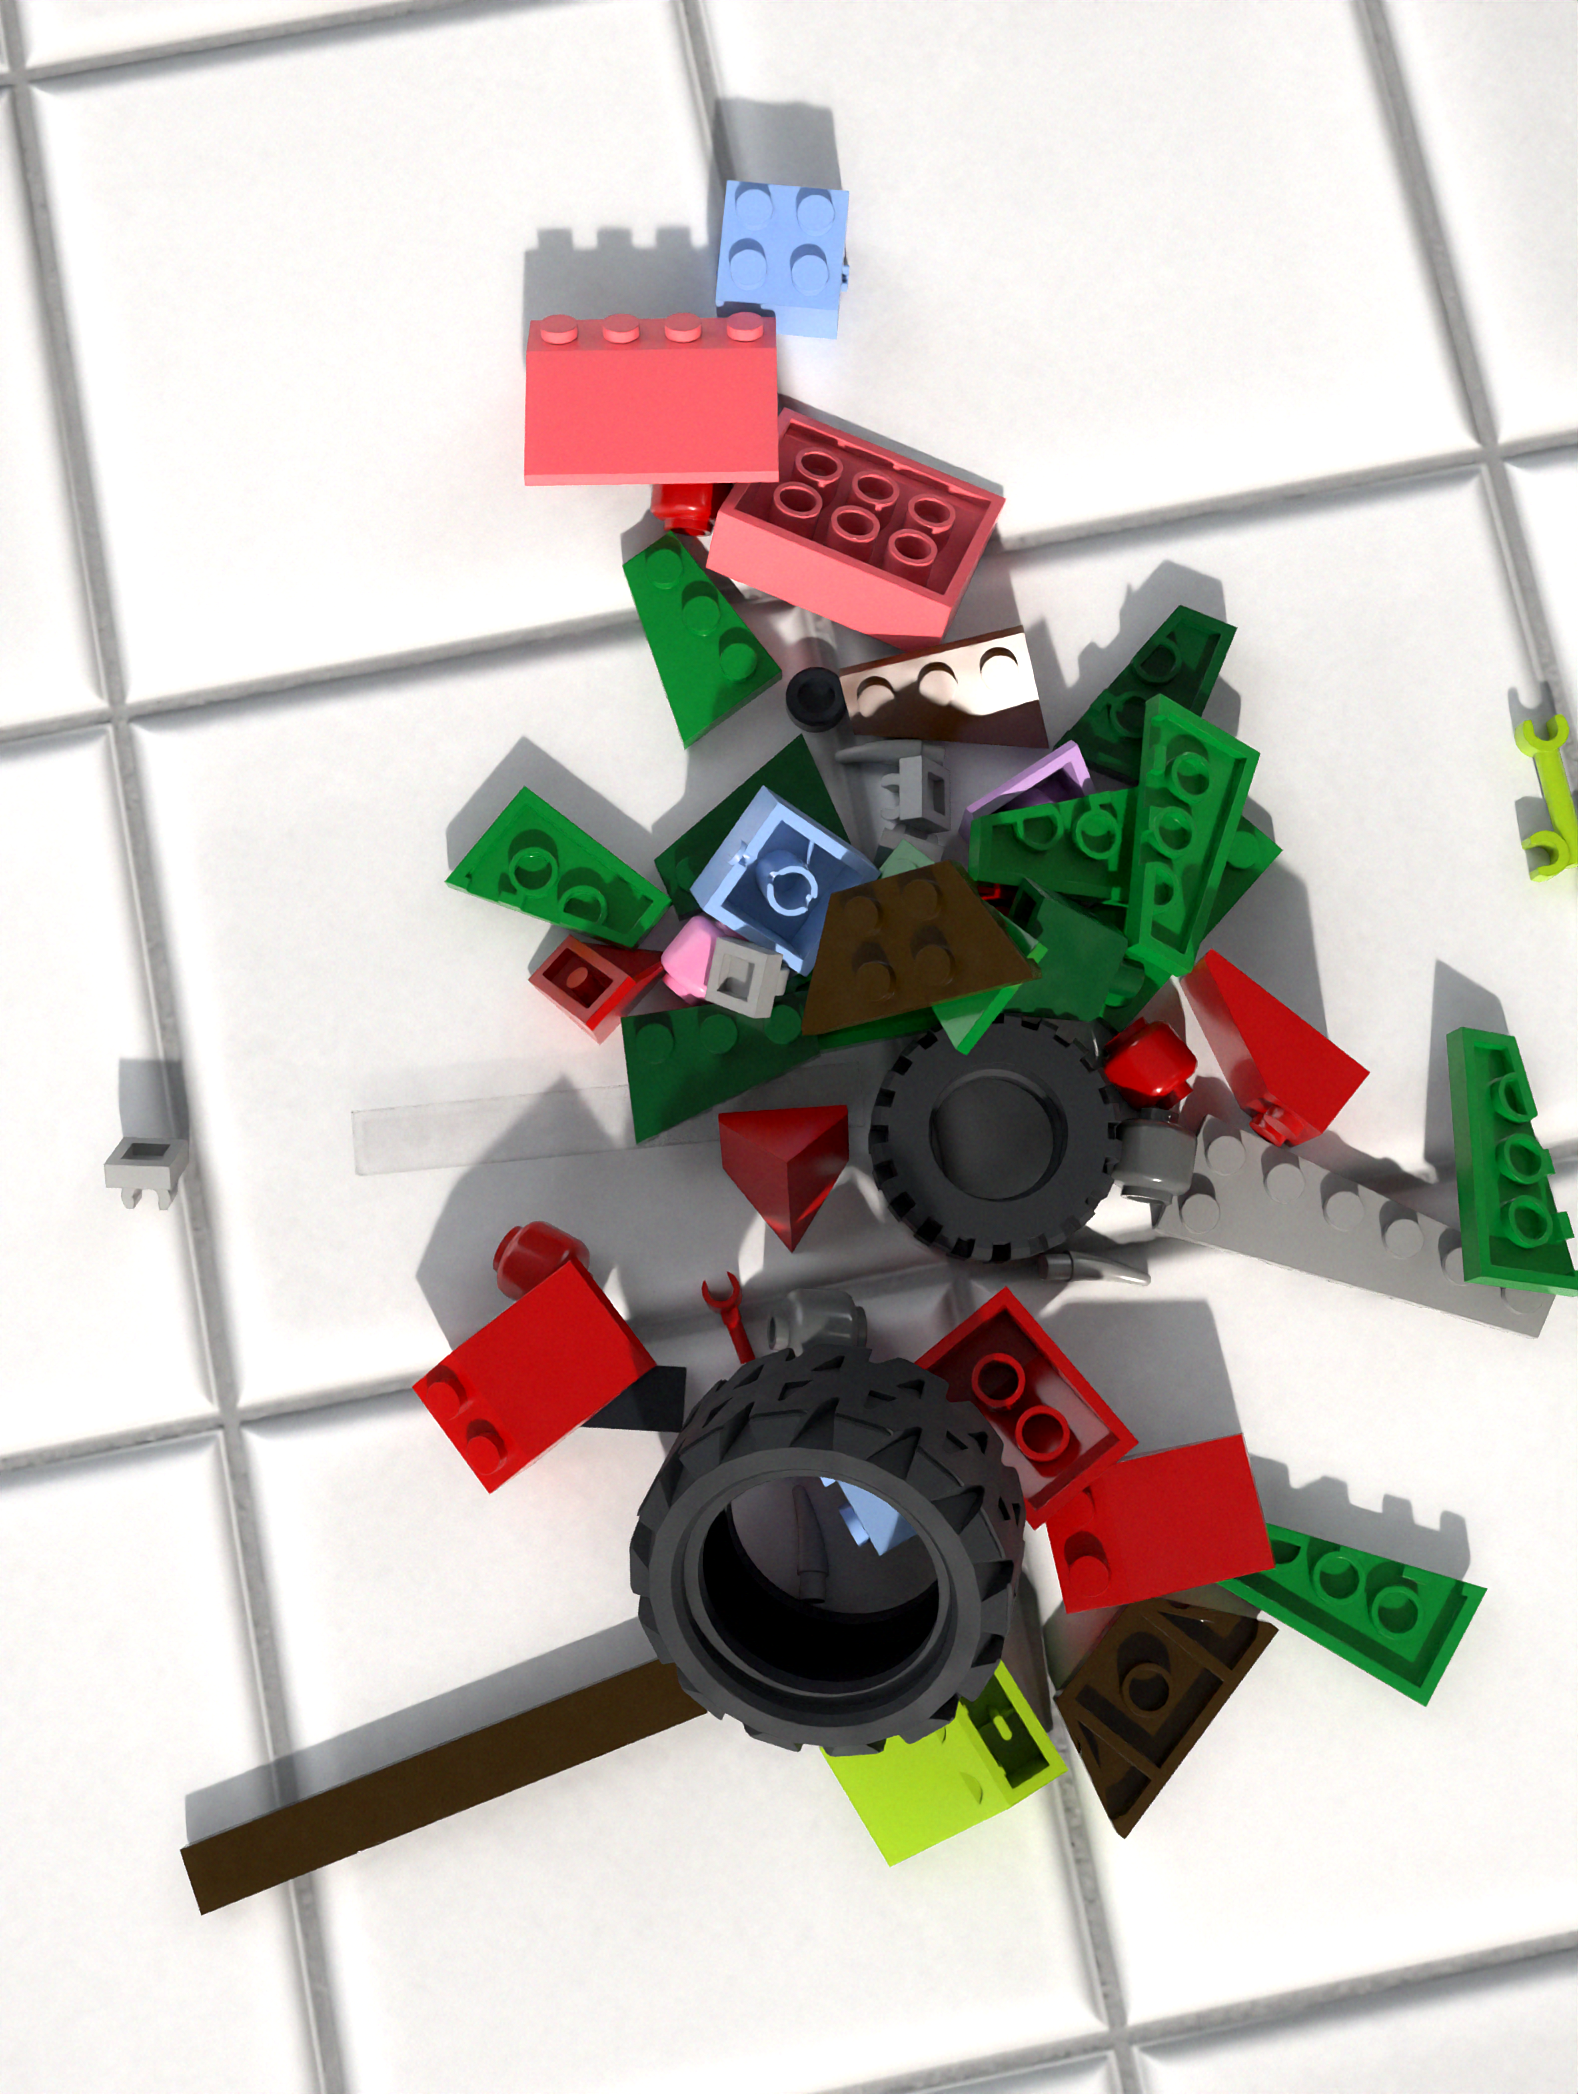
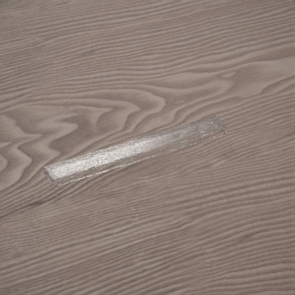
M859 1061L799 1067L753 1091L749 1090L713 1108V1111L693 1121L688 1120L660 1134V1137L642 1146L636 1145L629 1084L351 1111L355 1174L358 1176L720 1141L718 1113L847 1105L848 1128L864 1127L865 1117Z

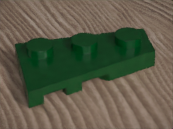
M1179 605L1135 654L1126 668L1094 700L1077 723L1054 745L1051 753L1072 740L1078 744L1088 769L1132 787L1138 786L1146 701L1161 693L1199 717H1202L1238 627Z
M802 733L654 859L655 867L668 897L672 899V906L679 922L704 912L690 891V888L763 785L851 845Z
M809 990L786 993L779 996L775 995L771 1016L767 1018H752L717 1004L620 1017L636 1145L642 1146L660 1137V1134L688 1120L693 1121L713 1111V1108L749 1090L753 1091L821 1057L819 1036L803 1035L801 1029Z

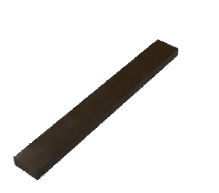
M658 1657L186 1844L180 1849V1853L200 1914L202 1916L704 1715L708 1713V1710L682 1689L678 1682L675 1662L662 1664Z

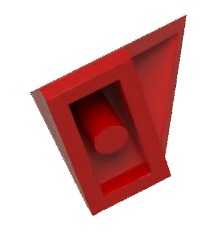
M569 934L530 976L528 981L594 1041L601 1045L621 1023L620 1017H627L664 977L667 971L661 963V956L664 951L637 948L632 953L612 945L581 942Z
M847 1105L718 1113L722 1168L788 1250L793 1253L849 1161Z

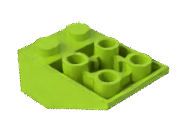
M1000 1660L999 1666L974 1702H971L964 1696L961 1697L958 1702L955 1719L915 1743L907 1744L897 1735L886 1739L884 1751L880 1753L840 1757L827 1755L823 1747L819 1746L824 1758L889 1867L1013 1807L1069 1770L1002 1660Z

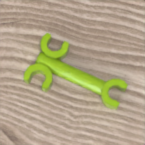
M1562 714L1554 715L1546 722L1549 741L1541 740L1535 735L1531 720L1523 721L1515 728L1514 734L1515 743L1519 750L1525 755L1535 758L1554 831H1538L1521 843L1523 850L1542 848L1549 854V865L1538 867L1529 873L1530 880L1536 882L1548 881L1564 869L1578 867V818L1559 749L1564 745L1569 735L1568 722Z

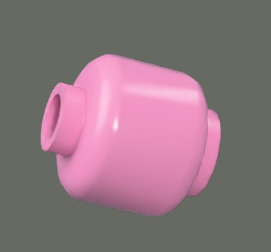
M694 916L690 919L661 956V963L667 971L662 978L663 982L693 1007L715 1004L704 999L717 937H736L749 942L748 939L719 920L715 923L704 916Z

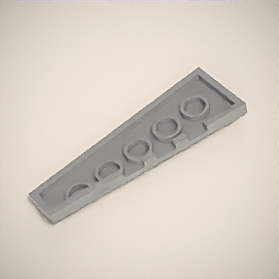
M1210 1114L1202 1118L1195 1134L1198 1145L1190 1189L1183 1195L1173 1196L1172 1204L1162 1207L1152 1230L1227 1253H1236L1267 1262L1266 1264L1290 1271L1295 1270L1327 1279L1328 1282L1349 1288L1355 1287L1390 1297L1391 1300L1419 1308L1439 1311L1447 1316L1524 1338L1536 1339L1539 1337L1556 1295L1464 1282L1460 1231Z

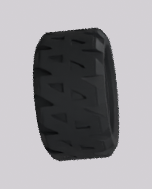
M819 1344L796 1357L793 1348H785L747 1362L728 1381L726 1379L719 1380L692 1408L638 1509L637 1516H639L629 1546L630 1586L634 1594L640 1595L638 1607L639 1621L659 1661L662 1664L675 1662L678 1682L682 1689L717 1719L722 1721L726 1713L742 1722L745 1732L750 1737L793 1752L801 1751L803 1744L822 1746L826 1754L832 1757L877 1754L884 1751L887 1738L899 1735L907 1744H912L951 1723L955 1719L959 1699L964 1696L971 1702H974L999 1666L1004 1640L1009 1635L1023 1563L1025 1552L1023 1533L1026 1522V1508L1016 1468L1005 1466L1001 1461L1004 1443L1000 1436L970 1401L949 1402L946 1399L949 1383L944 1379L900 1357L878 1364L870 1362L869 1358L873 1349L867 1347ZM795 1476L829 1478L857 1486L888 1503L910 1523L922 1539L931 1556L937 1579L917 1597L899 1606L878 1612L842 1613L807 1604L777 1587L757 1568L748 1556L736 1531L731 1501L747 1490L765 1482Z

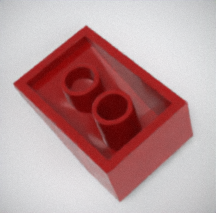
M1213 948L1193 966L1192 972L1185 974L1179 982L1240 1109L1253 1118L1249 1123L1250 1127L1265 1141L1277 1147H1281L1284 1143L1289 1148H1293L1323 1134L1370 1074V1071Z
M575 1257L448 1354L416 1382L412 1388L487 1492L491 1494L535 1464L656 1366L657 1363L578 1257Z
M1007 1286L914 1362V1364L949 1383L946 1399L949 1402L970 1401L979 1409L1004 1443L1001 1461L1005 1466L1015 1467L1018 1472L1026 1508V1521L1034 1531L1139 1444V1441Z
M1244 1433L1123 1456L1045 1522L1066 1614L1142 1601L1276 1567Z

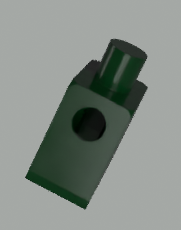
M1022 878L1007 918L1049 950L1038 963L1043 978L1023 983L1000 1013H1023L1022 1016L1091 1022L1099 1016L1108 993L1130 999L1134 998L1143 985L1145 967L1140 961L1124 957L1128 947V937L1103 916L1031 879Z

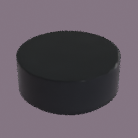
M823 667L806 668L798 672L790 680L786 689L785 704L787 714L791 721L804 731L812 733L828 731L834 728L845 714L847 706L839 676L829 669Z

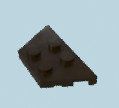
M944 860L830 894L801 1023L802 1034L816 1036L1043 978L1041 968L1033 958H1027L1005 930L1009 926L994 906L988 905L982 900L978 892V885L959 861Z
M1159 1597L1123 1604L1052 1697L1113 1829L1124 1840L1275 1637L1279 1629L1272 1623L1262 1619Z

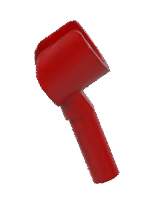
M727 1271L734 1289L731 1297L722 1302L712 1299L706 1280L702 1283V1296L709 1309L721 1315L740 1364H745L756 1358L741 1321L742 1316L738 1308L743 1297L742 1289L735 1275Z

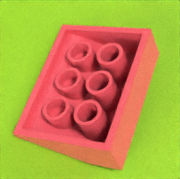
M738 312L725 318H699L691 313H676L667 318L638 319L630 314H614L605 319L576 320L571 316L559 314L548 316L543 320H531L526 351L525 486L779 482L776 317H761L752 312Z
M784 407L778 416L779 482L736 483L718 510L706 568L787 601L792 605L799 606L840 623L847 628L895 646L905 652L942 644L1003 510L1006 498Z

